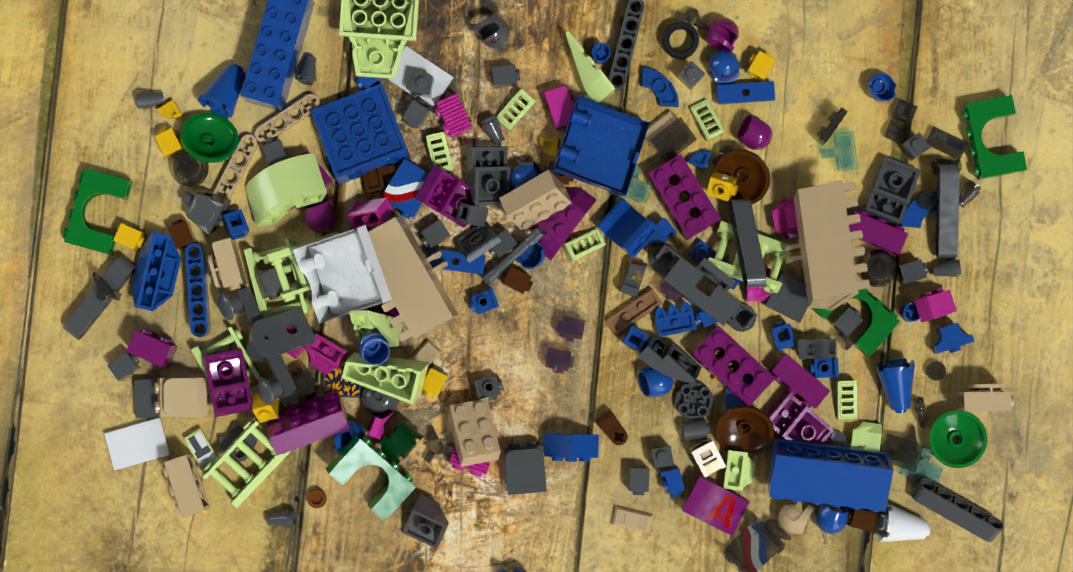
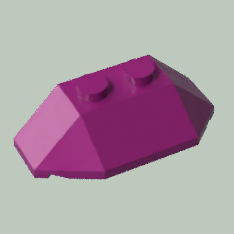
M582 188L567 190L572 203L566 206L565 209L557 211L550 215L549 218L533 225V230L539 227L545 233V236L539 242L543 245L546 253L545 257L549 260L553 259L597 201V199Z

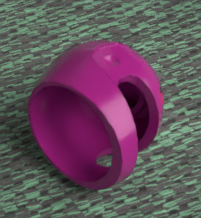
M718 18L710 24L706 41L718 50H729L732 52L735 48L733 44L739 37L738 26L729 18Z
M751 114L745 117L737 133V138L752 150H761L767 147L773 136L771 127L759 117ZM750 123V126H749L747 132L745 133V130H746L748 124Z
M325 198L321 203L310 204L304 208L306 224L312 231L325 233L335 225L336 214L331 198Z

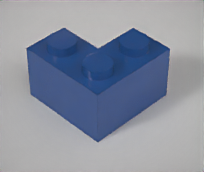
M544 433V456L552 457V461H563V458H565L567 462H577V458H579V461L590 462V458H598L599 435Z

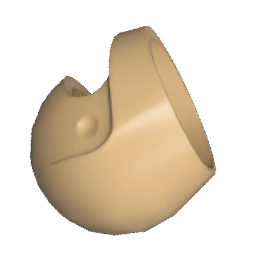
M790 502L784 505L778 516L782 529L791 534H804L815 507L810 504L803 512L796 511L798 502Z

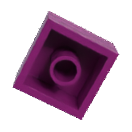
M148 329L136 330L126 352L159 367L168 368L178 348L173 345L174 341L161 336L157 338V333Z

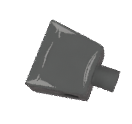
M201 190L195 196L187 191L181 200L189 205L186 217L208 235L217 230L223 214H225L231 200L207 190Z

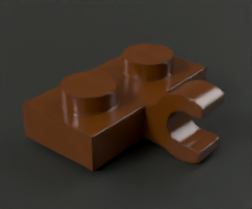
M389 165L365 173L363 180L366 194L385 191L383 176L395 174L396 167Z

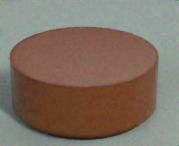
M321 489L310 491L307 496L308 504L313 508L323 507L327 502L326 493Z

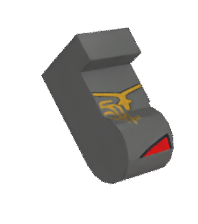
M632 259L620 292L637 297L647 267L646 263Z

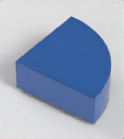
M699 151L693 154L687 163L705 170L712 152Z

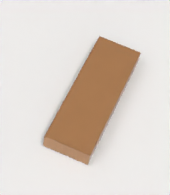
M651 288L607 318L605 322L616 336L663 303L653 288Z

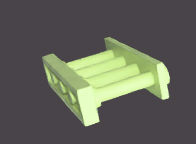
M721 221L716 235L720 236L721 240L715 258L709 257L708 260L728 276L743 281L738 253H736L733 265L722 262L728 241L735 242L732 224ZM758 234L762 257H764L765 253L775 257L769 278L766 277V286H761L760 288L769 293H778L782 283L776 280L782 261L789 258L792 254L785 252L784 247L790 245Z
M338 232L273 252L263 257L265 265L271 263L275 267L284 294L277 297L278 301L284 299L285 302L296 299L295 295L311 290L306 276L299 269L293 250L339 234ZM289 257L292 260L302 287L301 289L291 291L282 266V259Z
M289 238L285 239L286 246L260 253L254 252L252 248L244 250L257 304L263 318L298 307L303 308L304 314L310 313L309 308H312L310 299L305 297V293L299 294L301 301L276 308L269 307L267 303L269 297L262 298L255 278L261 273L270 271H262L258 268L257 263L263 260L264 256L295 246V242H291ZM290 260L291 264L283 266L285 273L293 271L296 282L289 284L291 291H295L302 287L294 264Z
M229 327L228 330L231 335L207 349L197 346L191 350L206 375L203 356L211 355L235 341L239 349H242L243 356L250 366L246 370L248 377L254 374L258 381L262 378L261 373L252 358L249 357L247 349L241 341L243 336L238 328ZM257 386L250 389L251 398L253 394L258 393Z
M257 418L254 421L250 419L243 426L244 431L214 463L209 462L203 468L204 473L202 477L206 480L211 475L232 494L231 504L236 508L290 453L289 451L278 456L276 455L270 440L256 428L259 424ZM249 433L253 434L272 452L271 455L273 456L268 461L260 458L243 442ZM236 447L258 465L259 471L255 475L249 474L229 455ZM223 461L245 480L246 484L242 489L236 488L216 470Z

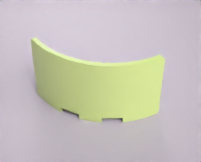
M313 153L295 156L275 163L255 175L245 187L257 227L275 225L279 219L289 213L288 209L296 206L298 209L306 205L321 203L327 194L315 154Z

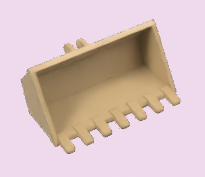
M842 180L833 183L798 189L793 198L799 244L786 246L784 250L787 253L800 251V255L787 258L786 264L802 263L809 308L832 311L859 293L858 290L870 287L869 280L857 281L856 278L857 273L868 270L867 264L854 265L853 257L865 255L864 247L852 248L851 241L863 238L862 231L850 232L849 230L850 224L861 221L860 215L847 216L846 209L858 206V199L851 198L845 200L844 192L856 189L855 182L843 183Z
M394 217L368 232L392 300L381 307L384 312L396 307L400 315L390 320L391 325L395 327L404 322L408 330L398 336L402 342L410 337H413L415 340L435 331L459 315L436 272L448 266L447 261L440 263L434 268L430 264L431 261L443 255L441 251L427 258L403 217Z

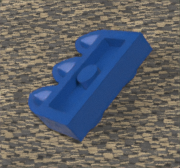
M686 301L682 304L681 313L673 304L669 307L668 316L661 307H658L656 310L655 321L659 337L697 329L692 307Z

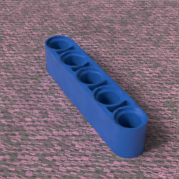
M192 243L185 249L190 329L194 336L203 338L208 336L211 331L206 253L203 246ZM198 247L200 254L194 258L191 255V250ZM199 266L201 273L195 277L192 270L194 267ZM200 285L202 287V293L196 296L194 294V288ZM201 304L204 311L202 314L197 315L195 308ZM202 323L205 326V331L199 334L196 327Z

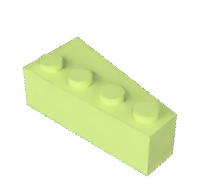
M353 353L345 362L342 378L413 405L421 396L429 362L388 357L380 365H370L360 358L359 353Z

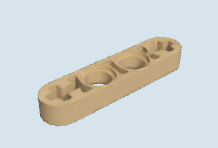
M314 94L304 96L259 126L255 131L256 139L260 143H266V141L278 137L312 114L310 110L320 107V99ZM308 99H316V106L313 108L308 106L305 108L308 112L305 113L300 104L303 103V106H306L309 103ZM294 108H298L301 111V115L297 119L292 118L290 115ZM277 119L285 121V126L282 129L275 128V121ZM271 124L272 129L276 133L273 134V132L270 131L269 133H267V139H264L263 137L259 138V136L261 135L260 131L264 130L266 132L270 130L268 125Z
M245 135L241 138L235 153L232 155L214 190V194L219 195V191H224L225 186L222 185L224 182L229 186H233L231 190L227 188L225 191L227 194L226 198L229 200L232 198L258 148V140L253 135ZM253 139L252 143L254 144V146L248 147L247 152L250 153L248 156L244 152H241L240 149L242 148L243 150H245L247 146L245 144V141ZM239 155H243L246 158L242 166H238L235 163V159ZM230 172H234L237 175V179L233 183L228 182L226 179L227 174Z

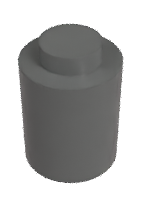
M705 419L682 422L684 441L706 439L707 434H711L710 424L706 423Z

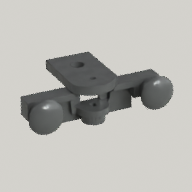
M662 245L653 251L651 263L654 269L660 273L668 274L664 281L684 295L685 299L693 306L702 309L723 326L728 321L729 325L739 332L748 331L754 326L757 317L754 309L748 304L741 303L727 292L736 281L709 260L704 258L695 268L679 256L676 249L671 246ZM702 277L716 287L709 297L695 287Z
M249 287L238 290L232 297H228L226 293L222 292L218 297V307L222 316L227 320H232L234 314L239 312L242 317L247 316L251 326L249 341L246 346L248 355L253 360H266L273 373L272 382H268L263 377L258 381L257 389L261 400L266 405L271 406L275 398L293 395L297 388L281 354L314 344L317 341L302 308L298 307L263 318ZM286 327L294 328L295 334L288 333Z

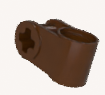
M610 409L595 420L596 424L609 437L612 443L615 445L626 443L628 434ZM616 432L624 433L622 442L614 440Z

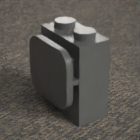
M538 441L527 442V446L522 447L519 446V443L508 444V448H504L508 495L547 492L543 445H539Z

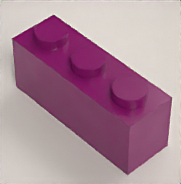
M862 210L852 212L851 215L859 214L861 219L860 222L849 225L850 232L862 231L863 238L858 240L895 256L900 255L908 233L904 232L905 229L903 227L887 225L886 220L876 217V219L868 217L869 213Z
M783 354L769 371L775 377L774 381L778 384L784 383L787 386L786 390L794 396L797 394L802 398L801 402L809 408L816 409L830 392L826 386L787 354Z

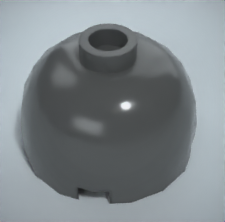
M364 387L362 391L364 408L375 416H385L393 412L400 402L399 399Z

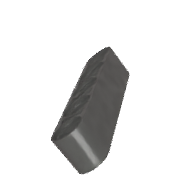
M629 0L609 76L611 83L614 77L622 79V84L619 86L612 83L615 91L622 90L626 83L644 11V2L642 0ZM638 4L641 10L633 12L630 6ZM628 22H633L636 28L628 30L625 25ZM628 40L632 46L629 49H625L621 46V42ZM618 59H625L627 65L619 67L616 61Z
M939 164L937 167V258H956L958 255L960 179L958 164Z
M750 198L729 200V213L745 288L766 286V272Z
M120 255L67 320L63 329L77 340H80L133 275L136 265L123 255Z
M922 478L911 492L912 498L919 504L987 542H992L1004 527L1001 520L927 478Z

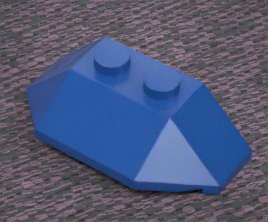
M152 232L140 249L132 283L134 307L155 311L157 307L173 296L181 257L171 236Z

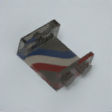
M757 517L725 547L723 553L729 563H734L739 568V572H757L776 553L779 554L783 551L785 544Z

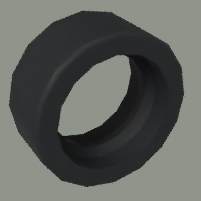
M675 22L665 30L662 39L663 48L672 58L686 59L696 51L699 43V34L691 24ZM682 29L691 35L692 43L689 49L679 52L671 47L669 39L674 31Z

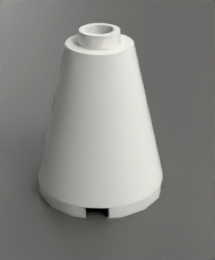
M887 504L886 512L881 511L877 513L874 535H878L876 540L879 542L921 540L930 534L931 527L928 525L927 520L890 504Z

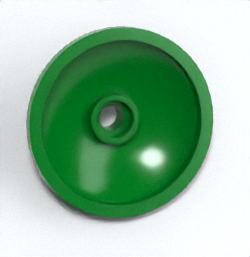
M215 113L196 114L184 123L181 130V142L184 149L192 157L202 162L218 163L225 161L235 153L238 147L239 136L235 126L228 119Z
M952 410L939 416L932 424L929 432V446L935 458L942 464L952 468H965L976 463L984 454L987 447V432L980 419L972 413ZM954 435L958 436L957 442H954L952 440V437Z

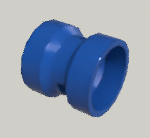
M598 43L593 47L591 57L595 63L605 64L609 61L611 50L607 44Z
M915 303L905 304L901 308V317L906 322H914L920 319Z

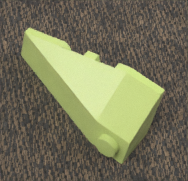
M567 31L565 37L584 93L586 94L584 97L601 104L614 94L615 87L601 69H595L596 65L592 58L584 55L585 51L582 46Z
M350 310L351 322L354 324L353 330L356 332L355 337L359 342L364 335L376 332L388 340L390 347H398L400 340L398 336L401 334L402 325L399 324L395 327L391 325L390 320L395 317L369 310Z

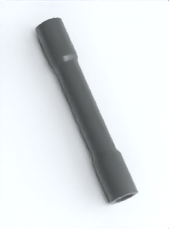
M539 227L535 228L517 247L482 276L483 281L490 285L507 267L545 236L542 229Z

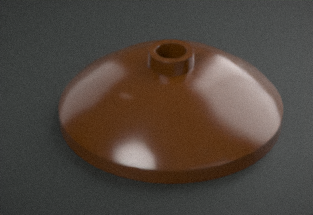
M730 151L722 156L715 166L714 173L718 172L737 178L736 185H738L736 195L732 196L730 200L750 198L751 203L755 204L765 196L769 189V169L763 159L751 151ZM742 172H747L748 176H744Z
M736 406L728 409L719 417L716 424V437L719 444L726 451L747 452L748 457L764 452L770 446L774 437V427L768 415L760 409L752 406Z

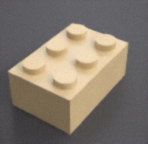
M550 170L545 171L499 198L506 216L522 231L532 228L536 223L549 218L550 215L565 209L566 206L572 203L564 184Z
M487 398L449 405L448 418L460 466L464 467L498 460L501 450Z
M193 454L164 462L163 471L165 477H169L171 483L169 490L171 495L176 498L175 508L178 515L181 514L182 518L210 509Z

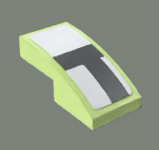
M201 428L184 437L185 442L202 469L209 462L213 464L218 458Z

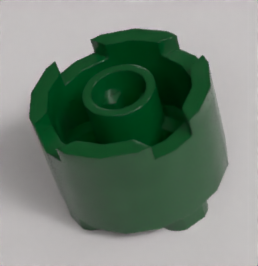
M402 420L393 428L395 432L391 436L387 434L380 442L382 445L380 449L396 464L401 462L399 460L400 457L404 459L416 447L417 439L421 441L424 437L408 421L403 422Z

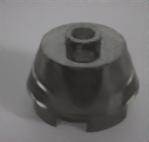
M186 150L180 151L172 160L171 174L174 180L182 186H197L208 175L209 164L195 159Z
M870 250L860 260L859 264L866 263L868 270L860 273V276L863 280H869L871 286H886L896 276V260L886 250Z

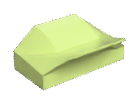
M861 422L859 427L853 429L851 448L880 451L882 424Z
M728 450L723 478L724 489L743 491L746 485L752 483L755 462L748 457L747 452Z

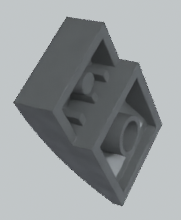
M466 146L468 181L473 205H502L499 198L510 192L511 166H507L508 147Z
M885 156L863 211L869 213V217L874 219L879 217L886 220L887 224L899 226L910 203L921 170Z
M655 333L644 343L638 355L643 362L653 369L683 382L694 383L702 368L674 341L668 346Z

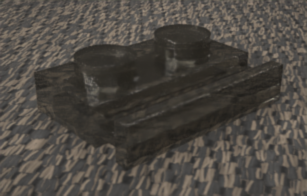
M842 107L837 112L833 111L827 119L830 123L826 128L823 126L817 134L819 139L816 142L822 146L827 143L848 111Z
M681 117L650 139L665 162L673 159L697 140Z
M887 433L886 441H884L880 452L890 453L892 465L915 472L922 455L921 452L925 446Z

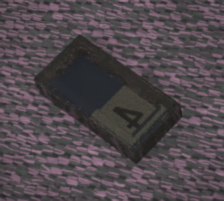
M934 126L926 139L931 148L957 160L961 159L968 142Z

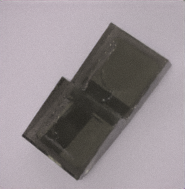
M900 99L884 137L902 144L918 106Z

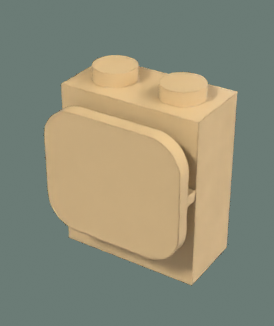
M227 238L213 242L212 247L215 256L212 254L208 255V262L216 288H226L233 292L244 289L243 286L248 285L236 240Z
M206 377L158 378V382L154 383V392L158 394V401H155L154 410L155 413H158V417L207 416Z
M968 384V388H974L975 390L972 392H957V410L1011 411V407H1014V396L1011 395V392L1000 390L1001 388H1007V384Z

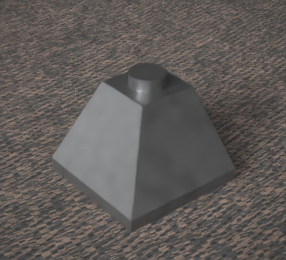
M420 494L403 533L438 549L449 523L439 503Z

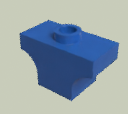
M953 323L936 329L938 342L932 348L934 354L947 350L953 353L961 350L960 346L974 342L972 334H964L958 323Z

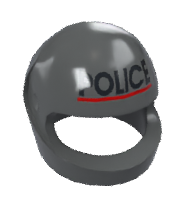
M498 14L489 16L473 26L474 33L479 35L482 43L488 47H500L508 40L509 27Z

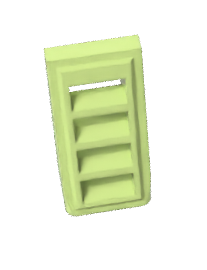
M520 89L496 118L510 131L535 104V100L523 89ZM522 97L528 104H523L519 98ZM517 103L523 110L519 111L514 104ZM511 108L518 116L514 117L508 110ZM506 114L513 122L509 123L503 116Z
M707 99L690 107L707 142L725 133L722 124ZM706 106L707 110L699 114L696 110ZM710 113L711 116L701 120V116ZM713 119L714 123L705 127L704 123ZM717 127V130L711 133L708 132L709 129Z
M440 132L426 136L432 164L437 166L439 163L448 161V165L439 168L446 172L454 170L445 133ZM442 139L441 143L431 144V141ZM444 146V150L433 152V149ZM446 154V158L435 160L436 156Z
M598 228L564 243L562 249L568 261L572 263L605 246L606 243ZM592 235L594 236V238H595L596 242L598 243V245H595V244H594V242H593V240H592V238H591ZM584 239H587L591 248L588 249ZM578 242L580 243L583 252L580 251L577 245Z
M857 380L836 381L838 420L857 419ZM842 387H851V390L842 391ZM852 394V398H842V395ZM842 402H852V406H842ZM842 410H852V413L842 414Z

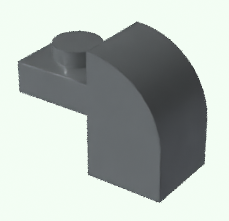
M836 339L798 340L797 353L799 359L837 358Z

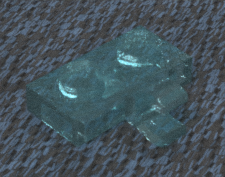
M854 131L834 133L835 148L821 151L822 158L836 157L838 172L858 170Z
M635 167L627 194L625 196L612 192L610 194L647 204L652 185L637 181L641 168Z
M924 447L920 460L905 455L899 474L919 481L922 478H927L938 484L943 468L929 463L933 453L931 449Z

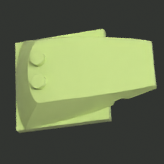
M341 0L339 36L349 37L352 42V54L357 77L395 78L406 42H416L419 0Z

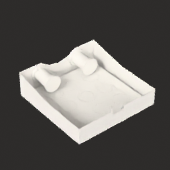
M366 225L293 250L299 269L306 276L311 286L312 305L319 323L350 314V310H363L392 300Z

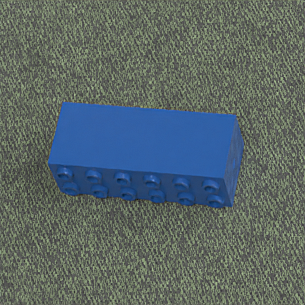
M268 0L240 95L246 102L281 112L285 109L315 3L313 0Z
M774 438L767 478L769 497L776 500L790 499L794 502L806 501L816 505L829 504L833 507L845 506L855 510L869 509L872 512H886L894 471L890 453Z

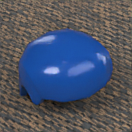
M877 73L869 79L867 91L875 101L887 102L896 96L895 88L897 85L888 74Z
M538 241L517 260L523 268L534 269L545 260V249Z

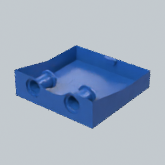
M382 83L310 110L339 185L357 179L373 169L393 165L404 159L411 158Z
M579 95L574 101L552 171L625 196L628 192L650 122L619 112Z

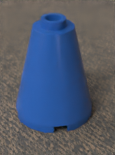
M237 64L228 65L198 98V102L204 108L208 105L212 113L226 119L229 116L232 118L245 76L243 68Z
M892 359L885 361V365L882 366L880 363L876 364V371L889 406L895 413H905L911 405L915 362L912 359L910 363L907 362V359Z

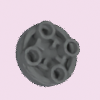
M688 382L683 384L676 392L675 406L683 417L690 420H698L707 416L711 411L713 395L711 390L703 383Z

